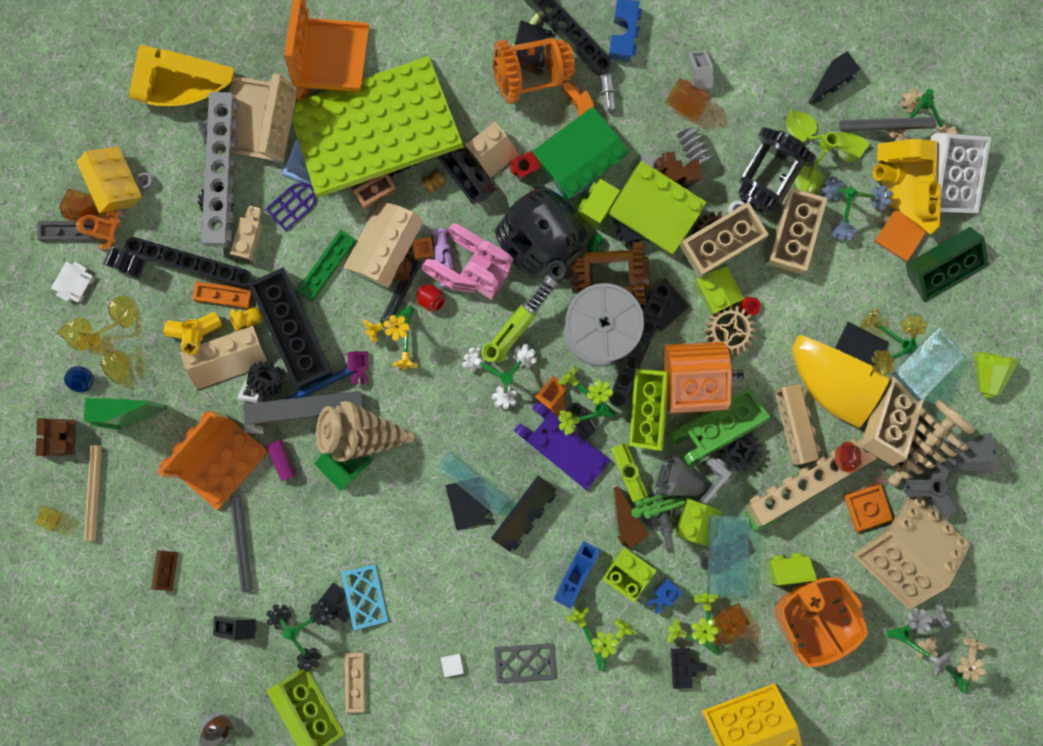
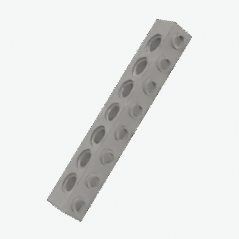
M209 92L201 242L206 247H229V242H232L233 238L230 223H233L234 218L231 204H234L232 185H235L233 166H236L234 148L237 147L235 129L238 128V119L235 117L236 111L239 109V101L230 92ZM223 111H228L225 117H220ZM227 129L225 135L219 136L221 130ZM221 148H226L225 153L221 155L218 154V151ZM225 166V170L222 173H217L219 167ZM219 185H224V189L221 192H216ZM222 203L223 208L220 211H215L216 206ZM218 222H222V227L219 230H215V225Z

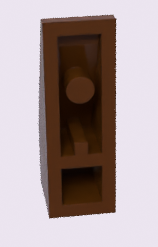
M615 486L613 494L617 530L620 534L617 538L623 547L627 545L628 548H631L648 537L649 534L640 520L632 516L631 506L618 486Z

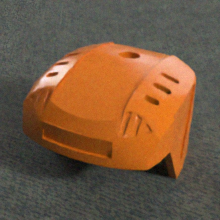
M818 578L816 581L805 582L788 591L779 600L774 609L775 619L792 649L791 651L807 667L827 665L841 659L855 650L868 635L863 619L861 602L849 586L839 578ZM837 598H840V599H841V600H840L839 602H837L836 604H833V602H834ZM846 607L844 612L838 613L842 608ZM850 618V621L844 623V620ZM799 644H804L803 647L798 648Z

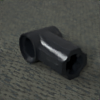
M577 402L569 404L566 408V412H570L572 406H578L580 414L577 417L588 415L583 406ZM591 418L575 424L584 439H587L599 430Z

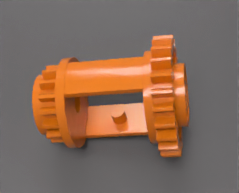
M554 38L513 46H510L506 40L495 42L493 49V72L497 87L507 104L518 102L520 94L561 86L563 82L569 81L571 79L570 76L575 73L572 49L562 39L555 40ZM545 45L546 65L552 82L522 87V74L516 51L527 49L528 56L535 55L534 47Z

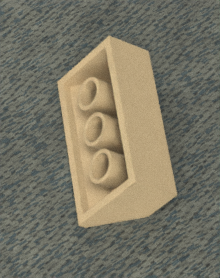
M254 326L200 344L196 355L189 356L182 351L180 352L185 370L196 390L249 372L251 365L253 366L254 363L258 364V362L262 361L264 364L266 361L269 365L258 329Z
M797 384L774 390L792 465L818 460L820 449L814 441L815 429L813 425H810L809 418L811 414L809 407L805 405L806 393L804 388Z

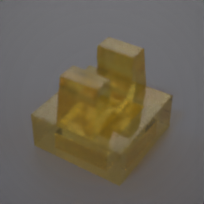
M43 505L34 524L50 531H55L63 513Z

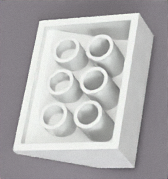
M931 132L930 140L938 141L937 182L941 187L940 212L979 213L991 137Z

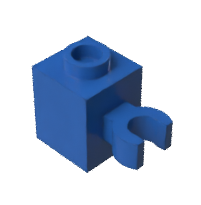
M666 578L653 591L657 597L650 599L647 602V606L650 607L651 604L656 603L658 607L654 613L658 614L662 610L664 603L670 607L683 593Z

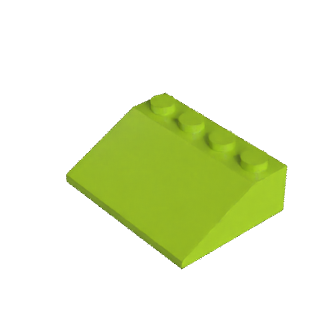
M641 160L608 214L673 255L698 218L706 202Z

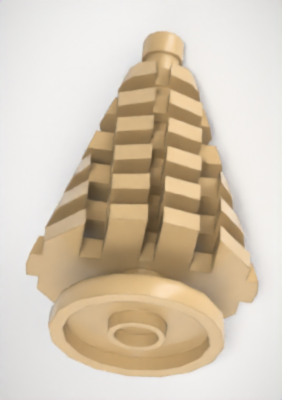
M938 399L935 405L946 416L942 422L922 407L920 415L930 425L934 426L935 430H931L927 424L918 419L916 426L926 435L927 439H924L918 432H914L913 440L920 446L917 448L911 443L909 453L912 455L907 456V459L903 460L904 463L902 465L899 463L894 465L893 468L897 472L889 477V483L897 487L904 478L911 480L914 478L910 473L912 470L918 475L924 473L923 468L918 465L919 462L929 469L935 467L936 465L926 456L927 454L933 456L940 463L945 462L947 458L943 457L944 455L935 448V445H938L941 450L951 457L958 455V452L952 449L953 447L943 439L944 436L962 451L969 449V446L951 430L954 426L957 425L968 434L974 433L976 429L941 399Z
M348 401L340 402L342 406L337 405L336 408L325 407L321 411L317 422L316 440L318 449L321 453H331L334 460L347 461L349 459H356L358 456L365 457L372 452L377 453L381 452V450H389L392 446H401L403 444L402 441L412 443L415 438L413 432L404 431L403 427L395 425L383 417H376L372 412L364 410L362 407Z

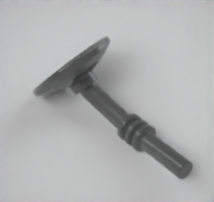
M654 493L650 495L649 498L657 496L659 494ZM669 496V497H667V500L672 499V498H674V497H673V496ZM680 507L675 508L674 518L672 517L673 509L670 510L669 515H667L668 511L660 513V515L651 516L650 520L646 519L643 513L644 522L650 528L661 531L667 553H673L675 550L672 540V527L679 519ZM657 521H661L660 526L655 525Z

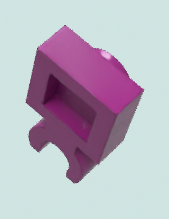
M368 351L347 352L348 369L353 371L352 385L359 384V378L361 384H367L368 379L364 371L369 370Z

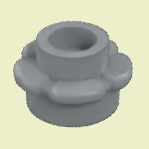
M141 173L136 178V184L140 187V190L148 191L155 184L153 181L154 177L150 173Z

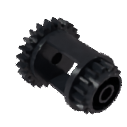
M762 127L757 136L762 143L739 180L741 185L737 192L740 194L738 198L743 203L749 202L753 209L767 214L768 210L773 212L777 205L782 204L803 166L811 167L817 157L802 141L791 134ZM767 152L793 165L787 175L783 173L780 176V181L783 183L777 193L752 180Z

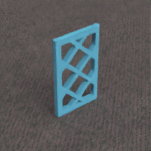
M376 565L342 571L341 575L354 631L388 622ZM372 569L374 576L372 582L362 577L366 570ZM353 574L358 577L352 587L348 585L346 575ZM360 579L370 585L364 595L355 590ZM372 587L377 589V602L367 597ZM352 592L362 597L357 607L352 605L350 596ZM365 599L374 604L369 615L359 610ZM377 607L381 609L383 616L382 619L378 620L371 617ZM357 612L367 617L363 624L357 625L355 619Z

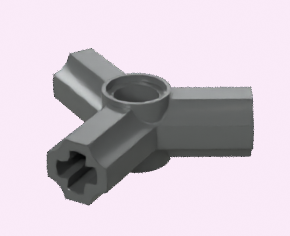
M947 460L943 463L936 462L929 480H906L904 485V493L907 497L931 498L943 518L955 513L959 509L947 491V483L954 469L953 464ZM933 485L937 488L936 492L933 489Z

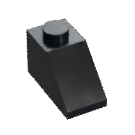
M214 616L213 636L231 640L255 639L256 619Z

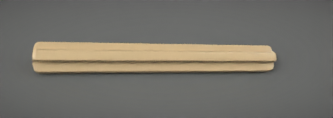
M99 445L90 446L84 530L85 541L96 540L102 447Z

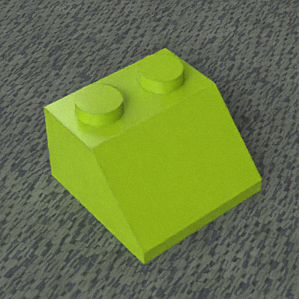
M727 266L712 271L693 283L710 315L727 309L729 306H733L744 299Z
M685 499L686 504L683 505L674 536L711 548L722 511L690 499Z
M803 552L791 553V557L784 558V555H773L771 560H767L771 584L784 585L817 580L810 557L803 556Z

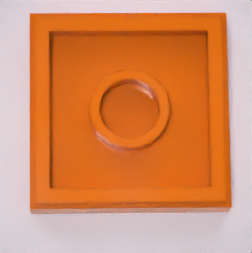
M895 209L874 242L907 262L926 233V230Z
M881 483L843 495L856 532L893 521Z

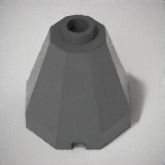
M991 433L982 434L967 442L966 444L969 446V449L965 451L959 448L954 449L958 452V455L950 456L951 463L957 469L983 472L1001 471L999 457L995 450L996 445Z
M675 456L666 457L664 461H667V464L661 465L656 480V487L660 489L656 490L657 494L662 496H699L700 493H703L706 486L703 476L689 467L680 458Z

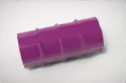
M282 439L266 445L280 481L297 475Z

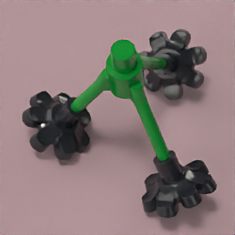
M319 601L311 606L312 616L307 621L297 627H288L289 621L287 619L292 618V613L290 611L287 612L288 606L283 604L280 608L278 604H274L272 606L274 611L268 610L266 613L269 617L267 623L269 625L274 624L275 629H280L282 625L284 628L283 637L291 640L301 652V655L297 656V661L299 662L297 666L300 670L304 669L306 672H309L311 666L318 668L320 664L316 660L321 659V654L318 653L316 648H311L310 650L307 648L303 649L297 641V637L299 636V630L310 623L316 622L317 625H330L329 621L332 620V615L327 614L329 609L326 606L323 608V602Z

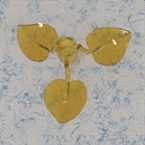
M118 296L110 301L108 312L110 317L116 321L102 330L91 333L92 326L90 322L84 318H76L65 323L57 332L75 350L93 349L94 352L107 354L101 358L102 370L109 379L119 385L124 382L129 370L128 358L119 350L110 353L109 350L99 348L101 344V337L99 335L115 327L118 323L123 328H129L134 324L136 308L128 296Z

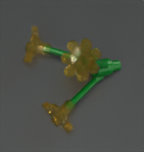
M873 307L870 310V314L861 321L860 328L864 330L871 325L877 329L880 328L899 341L903 351L895 355H890V352L887 350L883 352L880 350L875 351V356L872 357V362L876 363L873 367L875 371L881 369V373L886 375L894 370L892 365L894 359L905 354H918L920 352V348L916 344L917 334L923 335L928 325L927 321H922L921 315H916L914 318L912 314L906 316L907 321H901L903 333H910L911 340H904L877 320V315L879 314L877 308Z

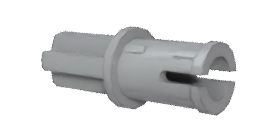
M606 73L601 75L603 90L601 95L604 97L605 111L613 112L616 109L614 95L616 90L613 86V74Z

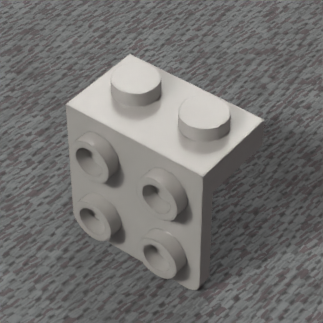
M719 458L707 459L703 464L717 476V479L699 499L701 503H711L718 495L716 493L717 490L721 487L724 488L731 480L728 478L731 473L725 469L727 465Z

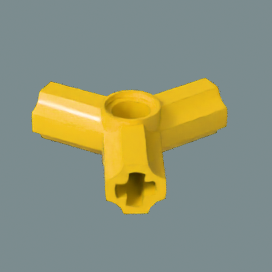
M212 312L198 320L189 319L184 322L168 320L164 324L163 333L165 336L182 339V352L189 356L196 355L203 336L221 328L222 323L218 315Z

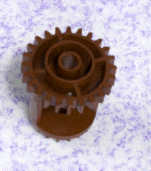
M634 242L633 250L585 253V256H576L575 261H571L573 270L571 286L573 294H578L583 289L594 285L592 264L628 262L630 287L622 288L630 292L639 305H646V290H650L649 257H644L643 242Z

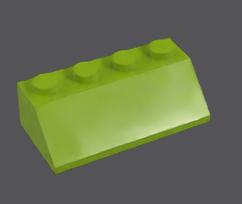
M635 369L629 446L663 451L669 372L654 369Z
M304 669L298 670L266 690L297 746H329L344 735L342 728L310 672H306Z

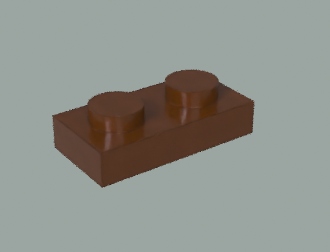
M157 550L151 589L172 591L178 552Z

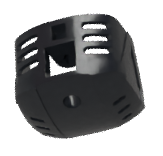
M545 186L535 188L516 201L495 227V235L501 249L512 256V263L521 272L533 279L547 276L548 266L551 262L558 260L566 263L588 242L583 222L574 208L560 194ZM538 224L542 225L544 230L540 229ZM522 231L524 232L523 235L517 237ZM532 254H533L534 256H536L537 258H539L540 260H542L543 262H545V263H542V262L538 261L537 259H535V258L532 256ZM528 259H529L531 262H533L534 264H536L537 266H539L540 268H538V267L534 266L533 264H531V263L528 261ZM524 264H525L527 267H529L530 269H532L533 271H535V272H532V271H530L529 269H527V268L524 266Z

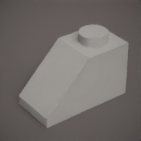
M707 50L688 52L691 83L694 90L713 88V65Z

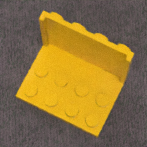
M775 683L702 710L717 746H802L798 726Z

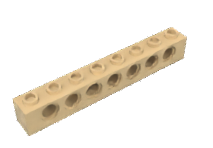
M863 437L859 440L854 438L846 443L847 447L843 449L839 447L831 451V456L828 458L821 457L814 461L815 465L811 468L806 466L798 471L799 475L794 478L791 475L783 479L782 485L778 487L773 485L766 489L765 495L760 496L758 494L749 499L750 503L746 505V508L755 524L763 526L878 457L863 450L861 447ZM848 452L853 457L851 462L847 459ZM832 462L837 466L836 471H833L831 468ZM816 471L821 475L819 481L815 478ZM800 480L805 484L804 490L799 488ZM784 490H786L789 494L787 500H785L782 496V492ZM768 499L771 500L773 504L771 509H768L766 507V501Z

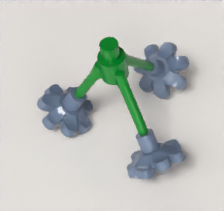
M832 176L831 180L826 178L824 180L826 186L820 188L821 193H826L824 197L828 198L827 200L832 198L835 201L838 200L839 195L845 194L847 203L844 219L842 222H839V225L832 227V236L835 238L839 236L840 240H845L846 237L851 241L854 239L853 235L857 234V229L853 228V225L849 224L850 221L848 220L851 202L855 201L856 197L870 198L873 201L871 206L875 209L878 207L882 211L886 209V205H891L892 200L888 198L892 196V191L887 190L888 186L886 185L880 188L874 187L872 194L856 191L853 187L842 189L841 187L844 185V182L842 180L838 181V177Z

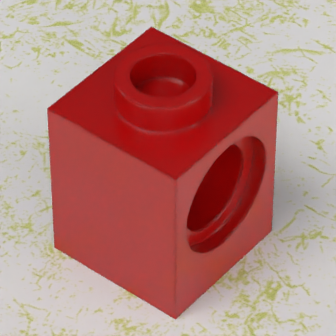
M532 150L510 161L511 166H509L513 176L522 178L540 168ZM521 160H525L528 163V168L525 171L519 168Z

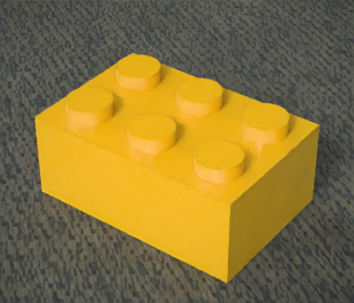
M119 146L85 151L76 163L99 213L131 208L142 198Z

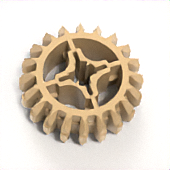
M729 306L727 311L723 309L714 314L715 316L709 315L708 319L712 322H705V325L710 327L704 330V333H710L709 336L705 337V340L711 339L713 342H721L716 336L715 329L723 334V342L727 345L730 357L733 355V350L736 355H740V350L743 352L747 351L746 346L750 347L752 345L749 340L755 339V336L750 334L756 332L755 328H750L755 322L748 321L751 318L750 314L746 317L744 316L745 309L738 312L739 306H736L733 311L732 306ZM731 316L728 324H717L719 318ZM737 319L742 322L745 332L737 327ZM731 325V330L734 331V333L730 334L729 336V332L725 328H729ZM732 337L743 338L740 344L729 346Z

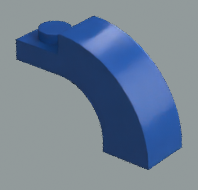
M585 541L581 543L561 580L553 600L569 609L572 608L589 571L598 557L600 549Z

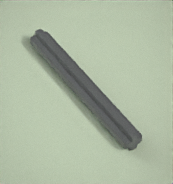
M935 117L841 120L839 129L840 131L936 128L937 121Z
M241 496L230 497L240 586L242 592H248L252 590L242 500Z

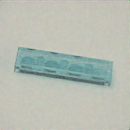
M448 452L437 466L438 469L494 515H499L509 502V499L451 452Z

